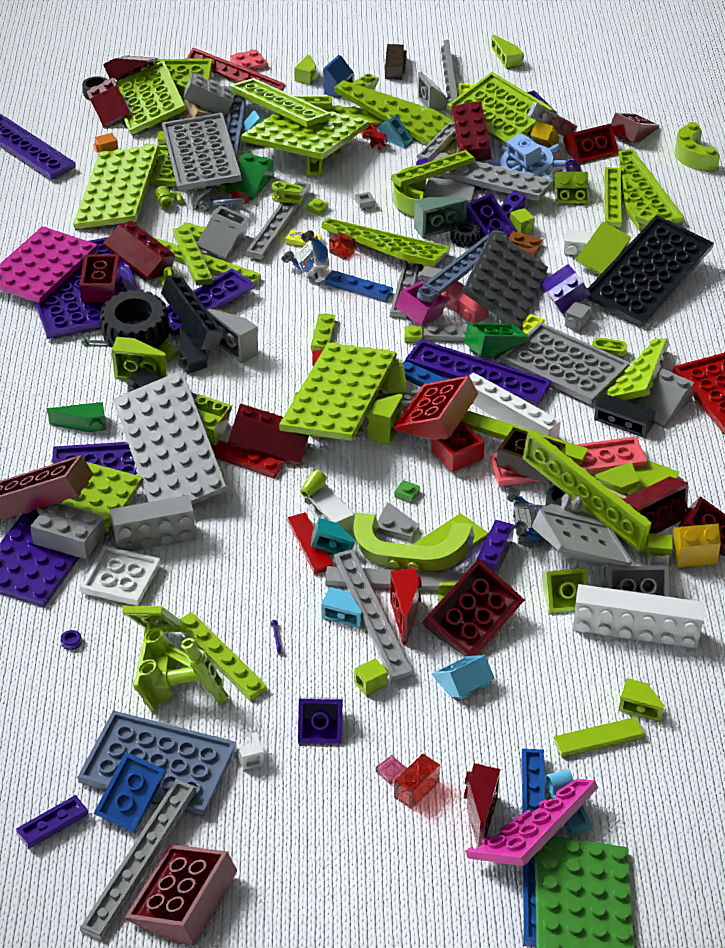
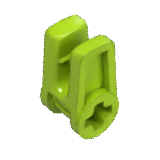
M276 181L272 184V189L274 190L272 200L274 202L301 204L302 186L282 181Z

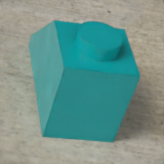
M318 517L312 532L311 547L334 554L353 549L355 540L338 523Z

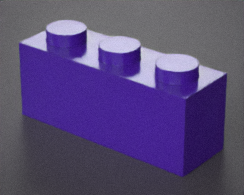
M495 519L476 558V561L479 558L496 574H498L513 542L514 524Z

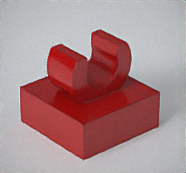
M370 131V147L372 149L375 144H378V150H381L382 146L387 145L388 140L385 133Z

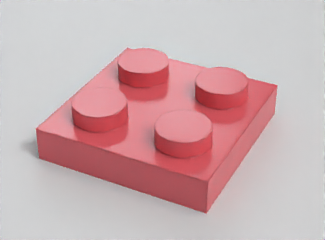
M257 49L230 55L232 63L252 71L268 68V62Z

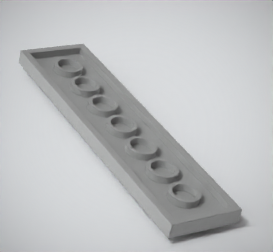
M440 153L434 160L449 155L447 153ZM477 161L437 175L508 194L514 191L525 195V198L539 201L553 186V180L546 177H539L530 173H523Z

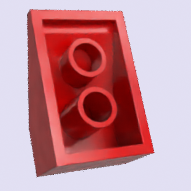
M415 568L390 571V603L402 644H407L418 612V602H421L419 588H422L421 577L417 576Z

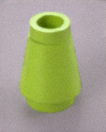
M319 470L310 472L300 493L305 498H310L326 485V475Z

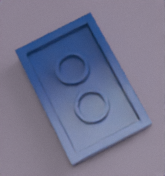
M125 752L93 814L135 834L167 771Z

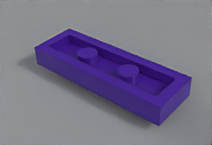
M74 795L16 828V833L25 846L30 849L86 817L88 809L77 795Z

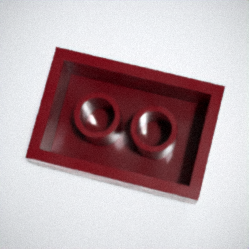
M91 254L84 256L79 285L81 302H107V300L110 301L109 299L112 296H117L121 273L119 254Z

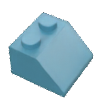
M486 655L466 656L432 673L435 680L450 697H459V699L470 696L471 691L476 688L481 690L488 687V682L495 679Z

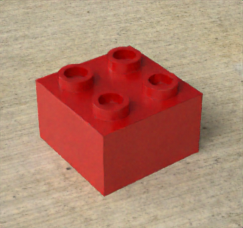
M462 421L459 422L450 438L446 440H432L431 451L453 473L483 460L485 442Z

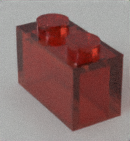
M422 753L394 781V798L412 809L440 781V764Z

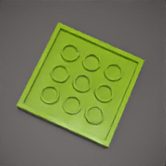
M86 462L93 472L89 484L84 487L78 498L74 500L67 499L60 504L103 516L105 532L110 533L112 530L110 509L128 506L142 485L143 477ZM37 508L38 514H40L43 511V509Z

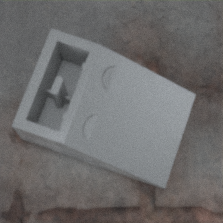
M220 205L213 213L197 242L198 248L226 260L246 235L249 217Z

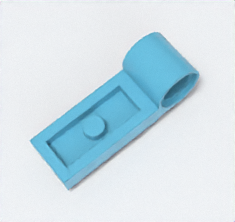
M569 769L545 776L546 786L552 799L557 797L556 792L574 781ZM583 805L564 824L570 836L592 830V823Z

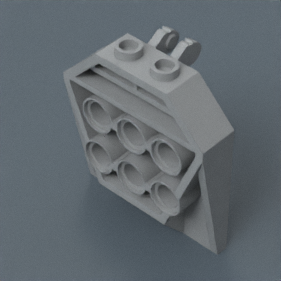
M565 494L561 506L549 504L539 509L532 525L533 529L548 541L555 551L562 554L565 558L597 566L615 563L631 567L633 561L615 533L594 516L580 511L583 497L577 496L573 501L572 508H569L572 503V494Z

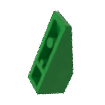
M103 402L47 408L49 425L84 432L106 430Z

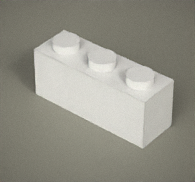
M323 486L310 498L303 496V504L317 519L319 517L336 522L346 532L353 529L354 512L348 509L340 497L338 498L330 486Z

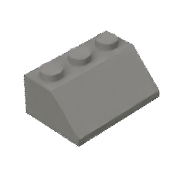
M604 566V588L669 597V566Z

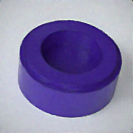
M76 630L65 631L60 637L61 646L66 650L78 649L82 644L81 634Z

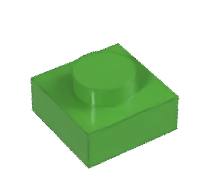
M403 480L394 491V497L412 503L420 492V486Z

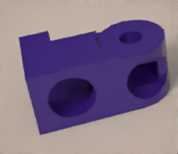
M512 191L501 205L509 219L510 212L525 208V195Z

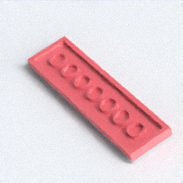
M637 436L576 444L588 448L584 461L581 465H578L589 474L601 473L632 462L634 468L647 467V459ZM497 455L490 456V464L498 487L539 482L497 467Z

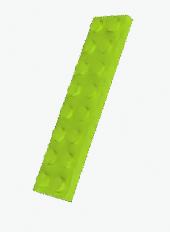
M255 78L230 85L232 92L236 95L255 102V104L261 105L265 109H270L274 113L289 118L296 123H300L304 127H312L314 124L324 123L326 120L331 119L330 112Z
M533 429L527 433L523 459L566 494H572V499L575 500L577 496L583 497L582 507L638 552L645 548L651 522L645 516H642L631 505L624 502L616 493L605 487L602 482L581 468L541 434H538Z

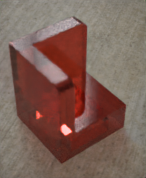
M338 232L329 239V253L346 260L355 253V239Z

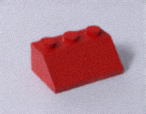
M611 123L573 132L563 137L567 153L572 159L577 158L579 163L615 155L619 152Z

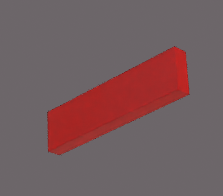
M306 512L287 517V522L313 573L326 572L327 566H333L326 551L311 547L314 527Z

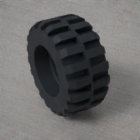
M143 290L120 292L117 296H112L109 299L110 301L107 300L101 309L100 322L103 338L111 348H113L117 337L134 338L153 348L162 345L168 337L170 327L166 304L156 294L153 295L152 292H143ZM133 320H143V321H144V322H141V323H138V324H125V323H127V322H129V321H133Z

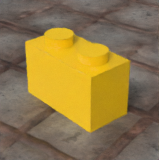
M539 121L535 122L531 137L535 139L537 144L552 147L558 143L559 134L554 126Z

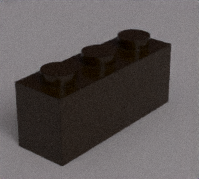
M387 44L385 79L402 80V75L406 72L407 50H404V44Z

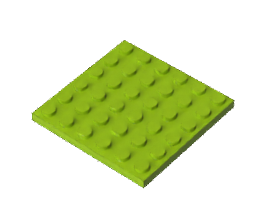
M330 112L331 119L326 120L324 123L314 124L312 127H304L300 123L274 113L242 134L241 141L323 160L368 128L369 121L363 120L360 117L353 118L346 114L339 115L336 112Z

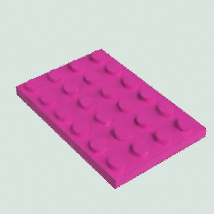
M42 226L0 263V290L40 304L83 264L85 255L94 254L98 250V244Z

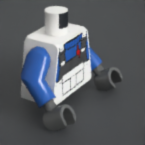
M308 230L301 235V239L308 243L296 254V258H294L292 251H287L281 259L284 263L293 262L292 265L300 269L305 277H314L315 282H322L325 280L323 272L330 265L325 239H315L314 232Z

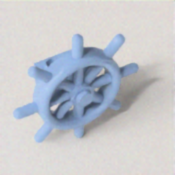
M521 133L506 141L507 147L502 145V150L505 153L500 161L487 162L490 165L501 166L506 169L530 173L553 180L549 176L553 167H566L565 162L567 161L553 160L552 153L560 149L558 144L546 148L536 144L534 138L526 137Z

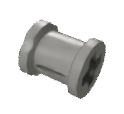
M649 553L647 565H669V555L656 556Z

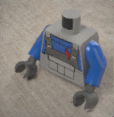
M512 486L507 491L509 494L507 499L509 502L515 501L513 521L518 544L526 542L537 543L544 538L533 529L532 525L539 509L545 507V505L526 501L522 496H519V489Z

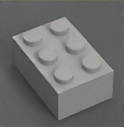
M192 73L184 90V99L214 113H222L223 117H226L233 103V92L227 86L218 85L214 80H207L201 74Z
M55 503L44 508L30 526L33 544L86 560L105 535L103 516L63 504L56 505Z

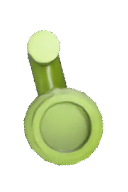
M160 186L155 190V197L163 209L172 207L173 198L177 199L178 204L184 203L181 193L170 192L166 186Z

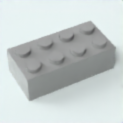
M189 495L110 509L113 538L117 549L131 552L196 539L194 511Z

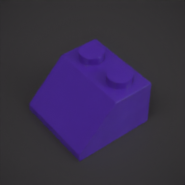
M300 696L298 701V743L342 744L343 697Z

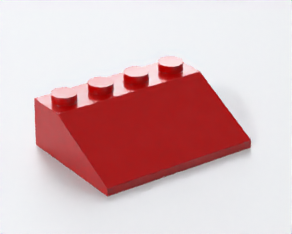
M470 376L423 384L393 428L400 432L431 440H446L450 438L478 396Z

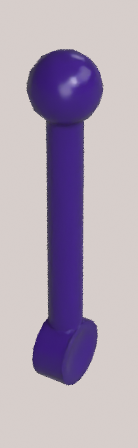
M273 619L270 625L273 627L277 653H282L277 631L278 621Z

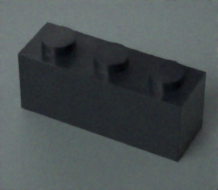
M604 393L595 406L594 420L645 438L654 425L656 411Z

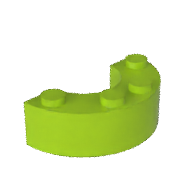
M689 122L677 133L675 145L676 158L683 165L695 170L717 171L720 154L715 147L700 145L702 129L697 122Z
M419 165L410 166V167H407V168H405V169H403V170H401V171H404V170H407V169H410V168H413V167H416V166H419ZM427 179L401 188L393 182L392 200L394 205L400 211L414 217L415 201L423 199L424 192L418 190H425Z

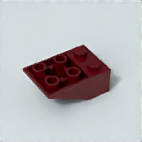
M125 55L114 58L104 63L103 66L109 79L114 78V80L119 81L154 65V61L158 60V58Z

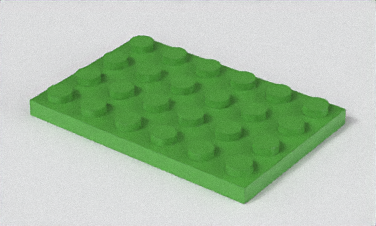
M559 836L550 838L535 854L536 947L634 948L628 847Z

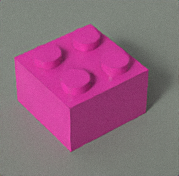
M424 281L403 289L395 305L403 314L420 326L440 317L448 301L442 295H439L431 302L420 300L417 297L418 289L424 285Z

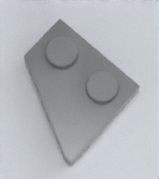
M387 502L378 519L379 527L377 533L412 542L418 530V523Z

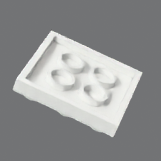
M104 546L80 586L81 593L138 606L161 565L160 558Z

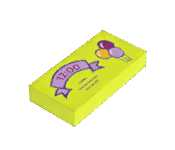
M290 230L286 237V244L304 247L308 242H304L301 239V235L305 232ZM314 234L315 239H322V235Z

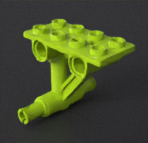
M148 621L144 631L143 645L140 648L141 654L137 663L133 687L149 710L156 712L158 703L171 699L174 694L172 688L174 685L200 681L205 690L212 693L218 704L226 703L229 700V695L223 688V680L216 671L214 663L209 660L203 650L197 647L194 639L187 638L181 643L182 649L186 652L184 653L172 646L161 628L156 627L153 621ZM178 664L184 667L181 669L170 670L175 668Z

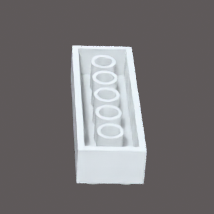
M578 584L572 631L698 649L705 602Z

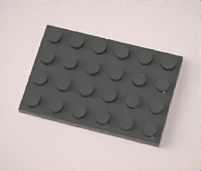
M493 230L461 292L507 323L513 324L520 329L528 315L548 270V266Z

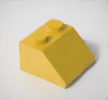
M719 524L673 528L677 568L717 565L721 544Z

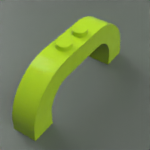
M356 513L353 525L359 550L366 559L384 567L393 569L415 568V571H439L457 564L470 551L475 536L472 524L452 522L450 533L442 543L435 546H418L383 542L377 539L376 534L379 525L376 514Z

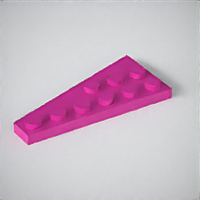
M576 779L556 792L557 797L548 801H541L538 803V809L532 813L527 810L500 828L501 833L498 835L485 837L482 839L483 844L476 849L470 847L465 850L467 858L524 866L598 789L596 780Z

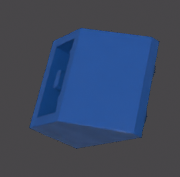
M341 55L336 56L323 69L324 94L340 99L342 96L334 92V87L343 80L353 83V70Z

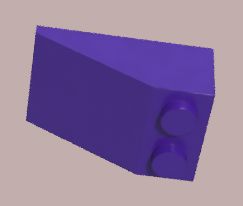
M492 192L467 203V222L472 220L473 223L476 222L477 225H480V236L482 238L493 230L501 231V233L504 232L507 237L513 231L518 232Z
M569 264L553 273L541 283L562 314L575 302L580 303L591 295L584 282Z

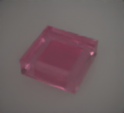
M391 755L375 767V772L391 785L407 773V767Z

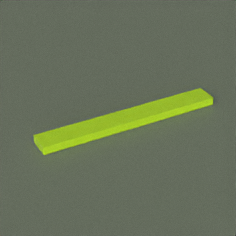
M469 410L460 421H464L474 431L505 440L513 427L527 432L531 431ZM541 434L543 437L566 444L565 455L570 457L575 463L582 464L588 453V448Z

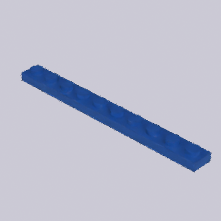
M522 748V814L527 810L532 813L539 808L538 803L545 800L544 749ZM534 855L527 864L522 866L523 946L536 947Z

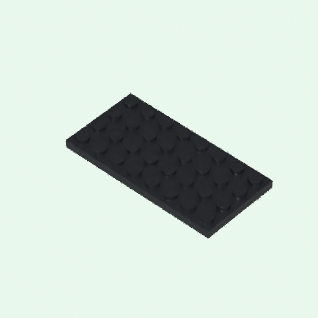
M656 215L587 288L591 295L586 299L642 327L712 250L714 242Z

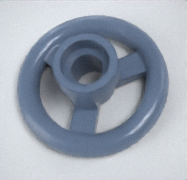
M242 198L214 200L213 205H222L236 212L235 204H242L245 200Z

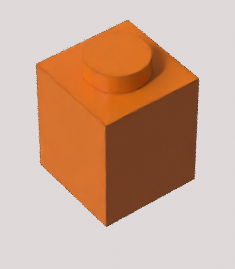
M113 133L97 136L93 144L94 150L98 154L102 151H115L118 149V140Z

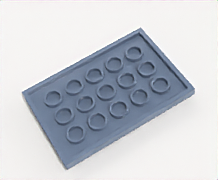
M113 710L77 776L78 783L106 790L125 752H128L167 771L152 800L153 803L160 804L174 781L178 779L195 786L197 791L184 811L205 816L236 750V741Z

